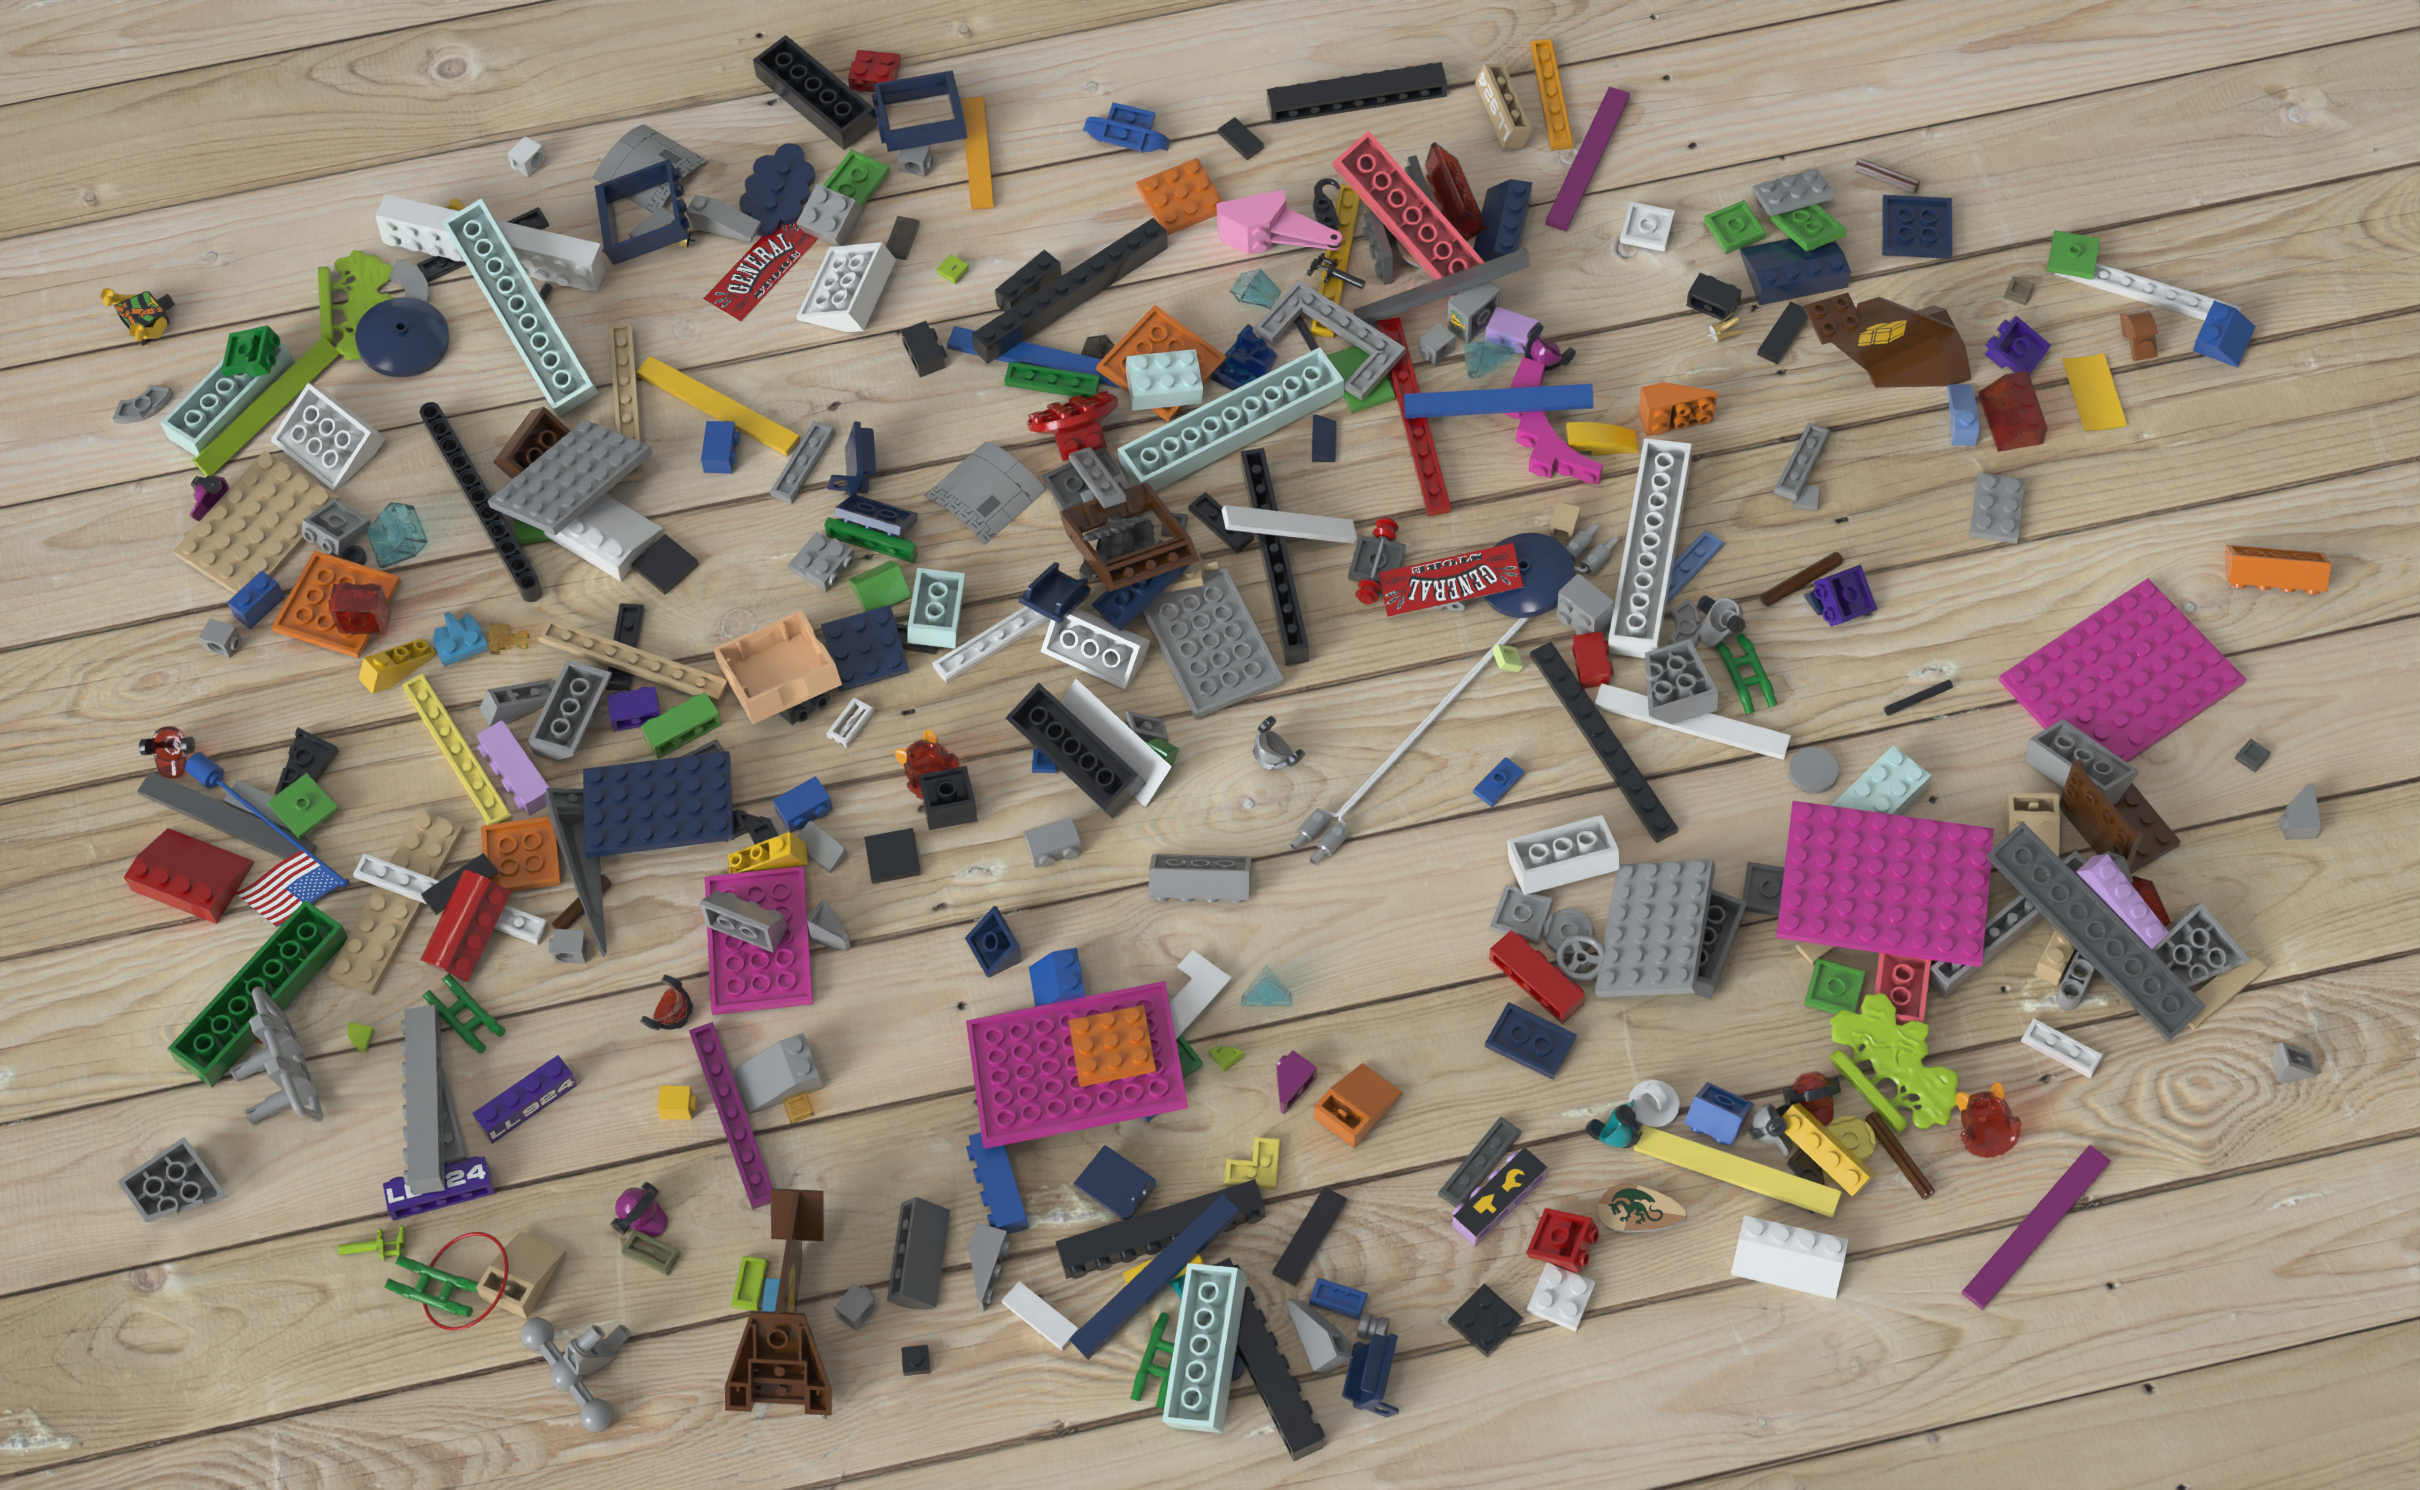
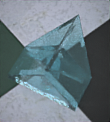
M1260 268L1241 273L1231 287L1230 293L1235 296L1238 302L1260 305L1270 310L1280 296L1281 290Z
M1485 341L1463 343L1469 378L1482 377L1515 353L1513 348Z
M1266 964L1242 994L1241 1006H1292V994Z

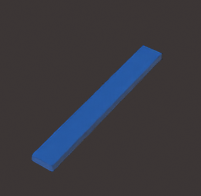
M954 326L947 343V348L979 356L973 350L972 333L975 330ZM1023 341L995 359L1008 363L1015 362L1100 376V384L1121 388L1096 370L1097 364L1102 359Z
M1592 384L1404 394L1405 419L1593 408Z

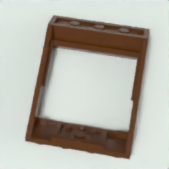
M1147 482L1123 489L1126 502L1103 508L1098 499H1094L1059 511L1066 534L1110 592L1199 561L1191 537ZM1152 510L1174 537L1103 562L1087 540H1083L1084 535L1082 533L1102 527L1107 523L1108 516L1129 518Z

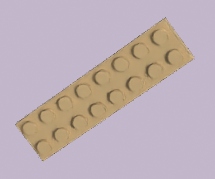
M419 810L390 863L437 880L465 829L461 824ZM376 886L327 974L329 980L374 995L424 903Z

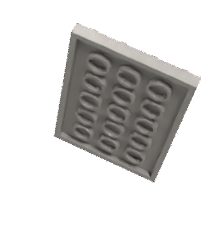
M584 420L492 496L488 503L490 508L556 536L652 454V450L647 444Z
M1226 567L1205 574L1203 577L1204 586L1159 594L1141 611L1195 719L1284 684V678Z
M1713 859L1619 865V870L1616 871L1603 943L1605 949L1604 963L1598 972L1595 993L1598 997L1695 993L1716 866Z

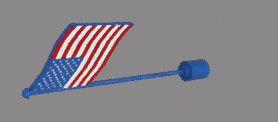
M198 752L189 758L185 765L186 772L206 788L220 785L301 850L278 863L253 884L235 892L236 895L276 927L281 926L305 900L313 904L319 898L338 887H347L350 881L348 878H342L222 782L224 770L205 754Z

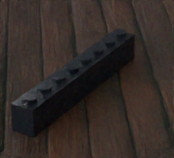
M1442 62L1428 63L1426 65L1408 66L1400 69L1267 89V105L1271 123L1274 124L1447 97V80Z
M1256 1180L1244 1182L1055 1241L1066 1279L1071 1277L1078 1279L1085 1276L1087 1272L1094 1270H1107L1113 1264L1119 1262L1129 1263L1145 1254H1158L1221 1194L1229 1199L1242 1213L1223 1232L1234 1230L1238 1225L1244 1223L1254 1224L1265 1217V1205Z
M1230 1257L1212 1265L1240 1269L1238 1264L1233 1265ZM1248 1286L1245 1288L1236 1349L1243 1359L1293 1462L1322 1449L1325 1434L1321 1425L1313 1422L1311 1415H1313L1312 1408L1307 1399L1302 1400L1299 1394L1302 1391L1296 1377L1291 1378L1287 1369H1290L1289 1363L1284 1354L1279 1355L1276 1346H1278L1276 1337L1272 1331H1267L1264 1325L1267 1323L1261 1309L1256 1310L1253 1304L1255 1297Z

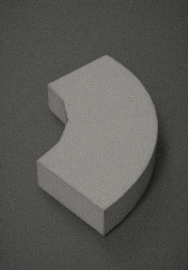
M396 259L390 274L391 282L397 283L405 289V298H415L429 303L430 291L423 273L413 264Z
M149 385L147 390L140 396L130 400H120L112 419L114 423L129 424L150 418L166 406L173 395V391L171 388Z
M1688 598L1671 610L1670 615L1675 621L1676 630L1668 640V645L1691 639L1695 648L1700 638L1699 631L1701 629L1700 615L1694 603Z

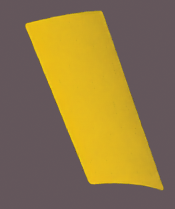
M2105 354L2062 358L2083 429L2096 431L2126 426L2127 423Z

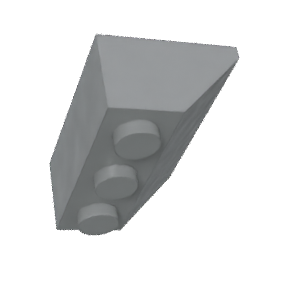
M716 891L704 898L700 903L707 927L773 953L787 930L785 917L780 912L763 909L753 901L745 902L730 892L722 893Z

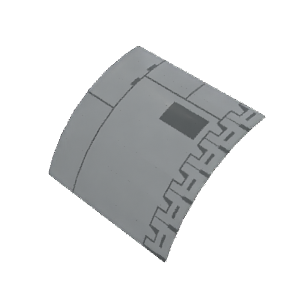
M642 124L625 134L610 149L597 168L593 179L604 183L670 159L675 169H680L683 179L693 169L708 162V160ZM669 182L627 196L626 198L653 213L660 206L664 205L671 194Z
M984 442L926 493L924 497L938 502L951 511L986 544L1038 498L1046 488L1031 471L1011 454L992 443Z

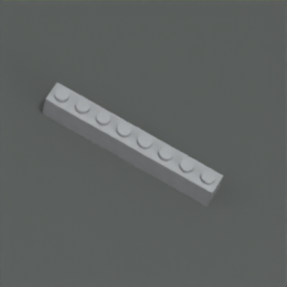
M2076 850L2063 860L2075 874L2087 862ZM2021 894L1986 922L1981 967L1938 961L1930 968L1928 983L1943 998H1946L2041 921L2044 916Z
M428 1005L405 1009V1019L401 1020L402 1033L405 1035V1040L401 1042L403 1055L406 1056V1062H402L403 1076L406 1077V1083L402 1084L403 1096L406 1099V1105H403V1116L407 1120V1126L403 1127L404 1140L407 1142V1148L403 1149L405 1163L408 1164V1170H404V1181L406 1186L410 1185L414 1195L445 1190L441 1018L436 1006Z

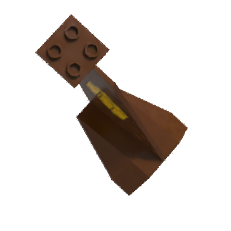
M1848 292L1813 302L1803 307L1821 344L1824 345L1831 342L1868 372L1875 388L1948 386V384H1959L1971 380L1965 344L1946 309L1933 305L1915 311L1882 297L1857 303L1856 308Z
M771 1188V1239L786 1240L775 1312L751 1311L725 1383V1411L752 1412L755 1403L805 1405V1414L832 1415L831 1384L805 1313H796L803 1259L802 1241H824V1191Z

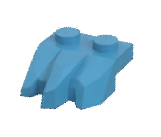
M449 611L444 614L446 627L435 628L432 637L444 667L489 649L478 622L469 613L464 614L463 618L457 621Z

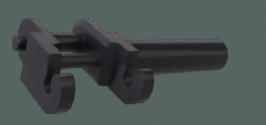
M1325 253L1318 256V259L1315 258L1310 265V270H1307L1308 276H1311L1318 268L1328 271L1327 277L1324 278V283L1326 284L1329 283L1332 277L1360 289H1363L1366 281L1335 268L1338 266V259L1330 260L1325 257ZM1322 262H1325L1327 264H1330V266L1327 268L1321 264Z

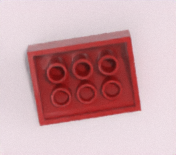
M167 828L135 858L124 879L133 892L218 924L254 862L248 858Z

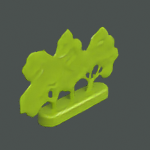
M353 250L348 257L338 258L334 262L335 269L342 274L337 283L331 281L329 267H318L321 337H325L333 344L334 330H340L344 335L343 339L336 345L335 350L345 355L346 360L361 359L357 350L355 334L362 316L376 304L393 299L388 293L380 294L378 292V288L390 280L393 267L388 263L382 262L375 255H365L362 251ZM345 271L351 272L348 275H345ZM352 275L355 276V280L352 283L343 284L347 283L345 279ZM350 286L353 290H347L346 287ZM336 289L345 290L349 296L348 302L345 304H333L332 291ZM341 309L347 320L334 325L333 310ZM346 328H353L354 331L348 332Z
M1882 993L1866 995L1861 1006V1014L1842 1010L1830 1019V1024L1833 1026L1831 1030L1832 1040L1838 1044L1849 1045L1854 1049V1057L1852 1059L1843 1051L1836 1050L1829 1056L1830 1061L1896 1133L1900 1134L1908 1126L1906 1119L1897 1110L1898 1106H1906L1912 1109V1119L1918 1128L1928 1129L1935 1123L1948 1125V1121L1951 1119L1950 1110L1957 1105L1958 1073L1943 1066H1923L1921 1059L1928 1055V1044L1925 1042V1038L1928 1036V1024L1911 1020L1902 1026L1897 1025L1896 1008L1887 995ZM1865 1044L1866 1048L1860 1052L1859 1046ZM1869 1059L1876 1071V1076L1869 1080L1856 1066L1858 1062ZM1883 1078H1890L1897 1085V1096L1891 1100H1888L1876 1087L1877 1083ZM1902 1086H1905L1906 1092L1901 1093ZM1908 1094H1917L1920 1099L1909 1102L1908 1098L1903 1100V1097ZM1921 1105L1922 1108L1920 1110H1917L1914 1108V1106Z

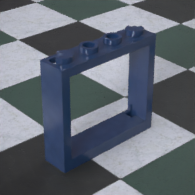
M953 70L874 84L876 94H872L873 106L881 144L886 143L888 152L967 138L965 119ZM948 94L954 119L890 130L886 104Z
M670 159L595 186L604 252L613 265L689 238L688 228H690V223L685 215L687 206L682 198L685 192L679 181L682 179L680 169H675ZM669 182L675 223L619 243L613 202Z

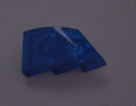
M1247 324L1238 334L1233 346L1225 353V356H1227L1226 361L1212 372L1211 380L1233 391L1269 373L1278 355L1267 346L1263 338L1259 339L1253 333V327Z

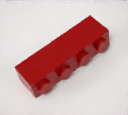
M1510 930L1490 948L1489 960L1562 1025L1584 1005L1585 994L1583 989L1577 983L1570 982L1559 967H1553L1541 951H1535L1529 946L1528 941L1521 934L1517 935L1514 931Z

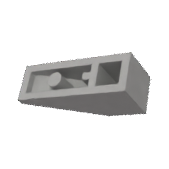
M700 195L694 196L686 212L695 230L751 242L762 225L760 221L714 198Z
M552 679L487 689L480 710L489 726H493L501 720L505 724L512 723L543 708L555 684Z

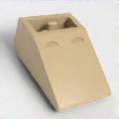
M2008 793L2004 804L2005 836L2007 837L2023 821L2059 857V794Z
M519 1231L504 1248L508 1258L509 1272L504 1292L496 1306L528 1319L566 1251ZM502 1252L488 1266L476 1287L481 1299L491 1304L496 1299L503 1283L505 1264Z

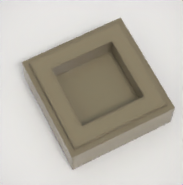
M2013 276L2005 291L2004 298L2026 305L2033 291L2034 283Z

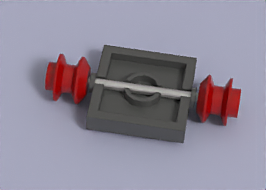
M1388 517L1376 521L1375 525L1377 528L1373 530V535L1376 538L1359 535L1348 573L1349 580L1359 581L1358 587L1360 589L1356 591L1355 595L1364 604H1372L1379 600L1377 593L1381 592V584L1378 573L1401 568L1406 551V544L1392 542L1396 539L1395 532L1398 531L1399 526L1393 519Z

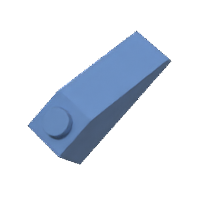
M1948 384L1952 445L1975 446L1979 434V418L1972 384Z

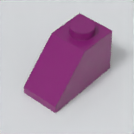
M1294 1050L1288 1056H1282L1276 1065L1280 1112L1283 1114L1292 1107L1317 1079V1067Z

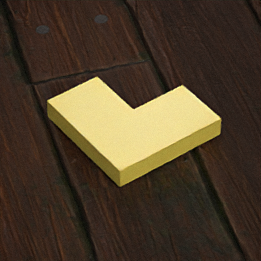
M1255 1137L1252 1161L1227 1159L1224 1186L1232 1187L1255 1179L1259 1189L1276 1190L1280 1139Z

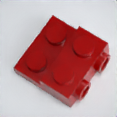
M857 50L855 61L851 63L848 76L849 87L859 92H875L874 84L896 80L901 55Z
M1545 1208L1526 1254L1529 1258L1550 1262L1567 1271L1580 1273L1581 1268L1586 1267L1589 1263L1590 1253L1588 1251L1591 1244H1596L1599 1239L1598 1227L1591 1217Z

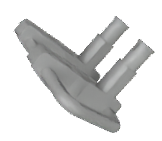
M255 987L252 991V996L258 1015L251 1018L249 1022L254 1035L267 1048L251 1055L249 1059L230 1067L234 1079L239 1082L241 1079L257 1071L261 1072L266 1069L268 1076L283 1090L265 1098V1101L246 1109L245 1113L248 1114L246 1116L251 1124H255L271 1114L275 1115L289 1107H293L296 1114L301 1118L321 1122L323 1112L313 1078L308 1071L298 1036L287 1016L267 992L261 987ZM310 1104L311 1109L305 1108L304 1106Z

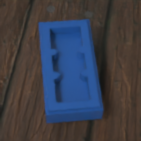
M1505 757L1474 788L1473 793L1493 807L1524 776V770Z
M1317 1278L1309 1304L1360 1320L1368 1293Z

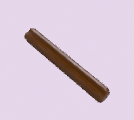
M1839 552L1828 555L1762 593L1761 601L1765 606L1772 605L1843 563V557Z
M1875 1111L1867 1115L1865 1122L1871 1126L1875 1136L1921 1198L1926 1200L1931 1197L1935 1189L1880 1115Z

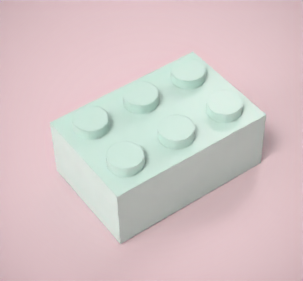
M1196 349L1127 356L1125 371L1132 411L1201 404L1203 386Z
M917 568L908 622V643L956 648L965 589V573Z

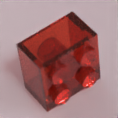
M352 583L333 584L329 611L339 633L387 635L391 609L381 585L373 583L366 585Z

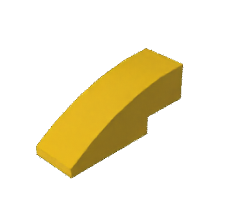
M1566 422L1567 445L1576 452L1590 451L1591 456L1638 453L1635 430L1597 422Z

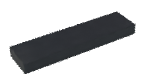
M620 603L614 641L638 649L645 611L643 604ZM608 666V672H611L612 676L606 690L630 691L633 674Z
M1324 1186L1273 1269L1272 1274L1293 1286L1297 1285L1346 1205V1197Z

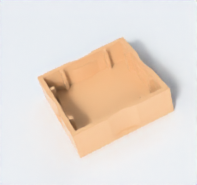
M802 610L774 621L758 631L742 635L713 648L722 673L728 680L729 685L752 724L842 685L833 659L824 645L817 640L814 630Z

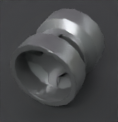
M1364 1311L1359 1323L1357 1337L1364 1339L1367 1337L1372 1338L1375 1334L1385 1337L1390 1318L1383 1316L1377 1318L1372 1313Z

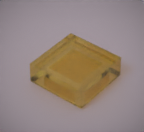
M806 1090L782 1099L791 1124L815 1115Z

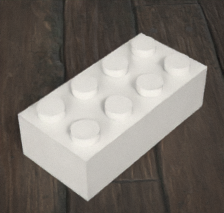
M1603 815L1507 840L1508 859L1524 895L1619 870V849Z

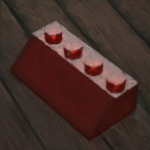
M1436 142L1432 143L1425 162L1428 172L1426 177L1430 184L1434 186L1435 198L1442 205L1441 213L1467 242L1485 230L1487 226L1458 159Z

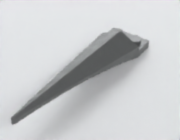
M547 788L545 799L549 810L548 818L597 945L604 958L607 953L603 914L600 856L586 858L584 853L583 789Z

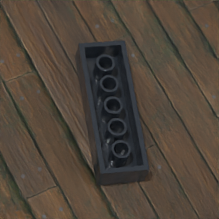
M787 35L753 59L756 77L843 150L847 149L877 125L874 107Z
M1040 683L1006 716V719L1112 819L1146 784L1139 774Z

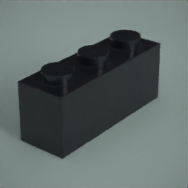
M1044 249L995 289L997 306L1006 312L1061 277L1060 262Z

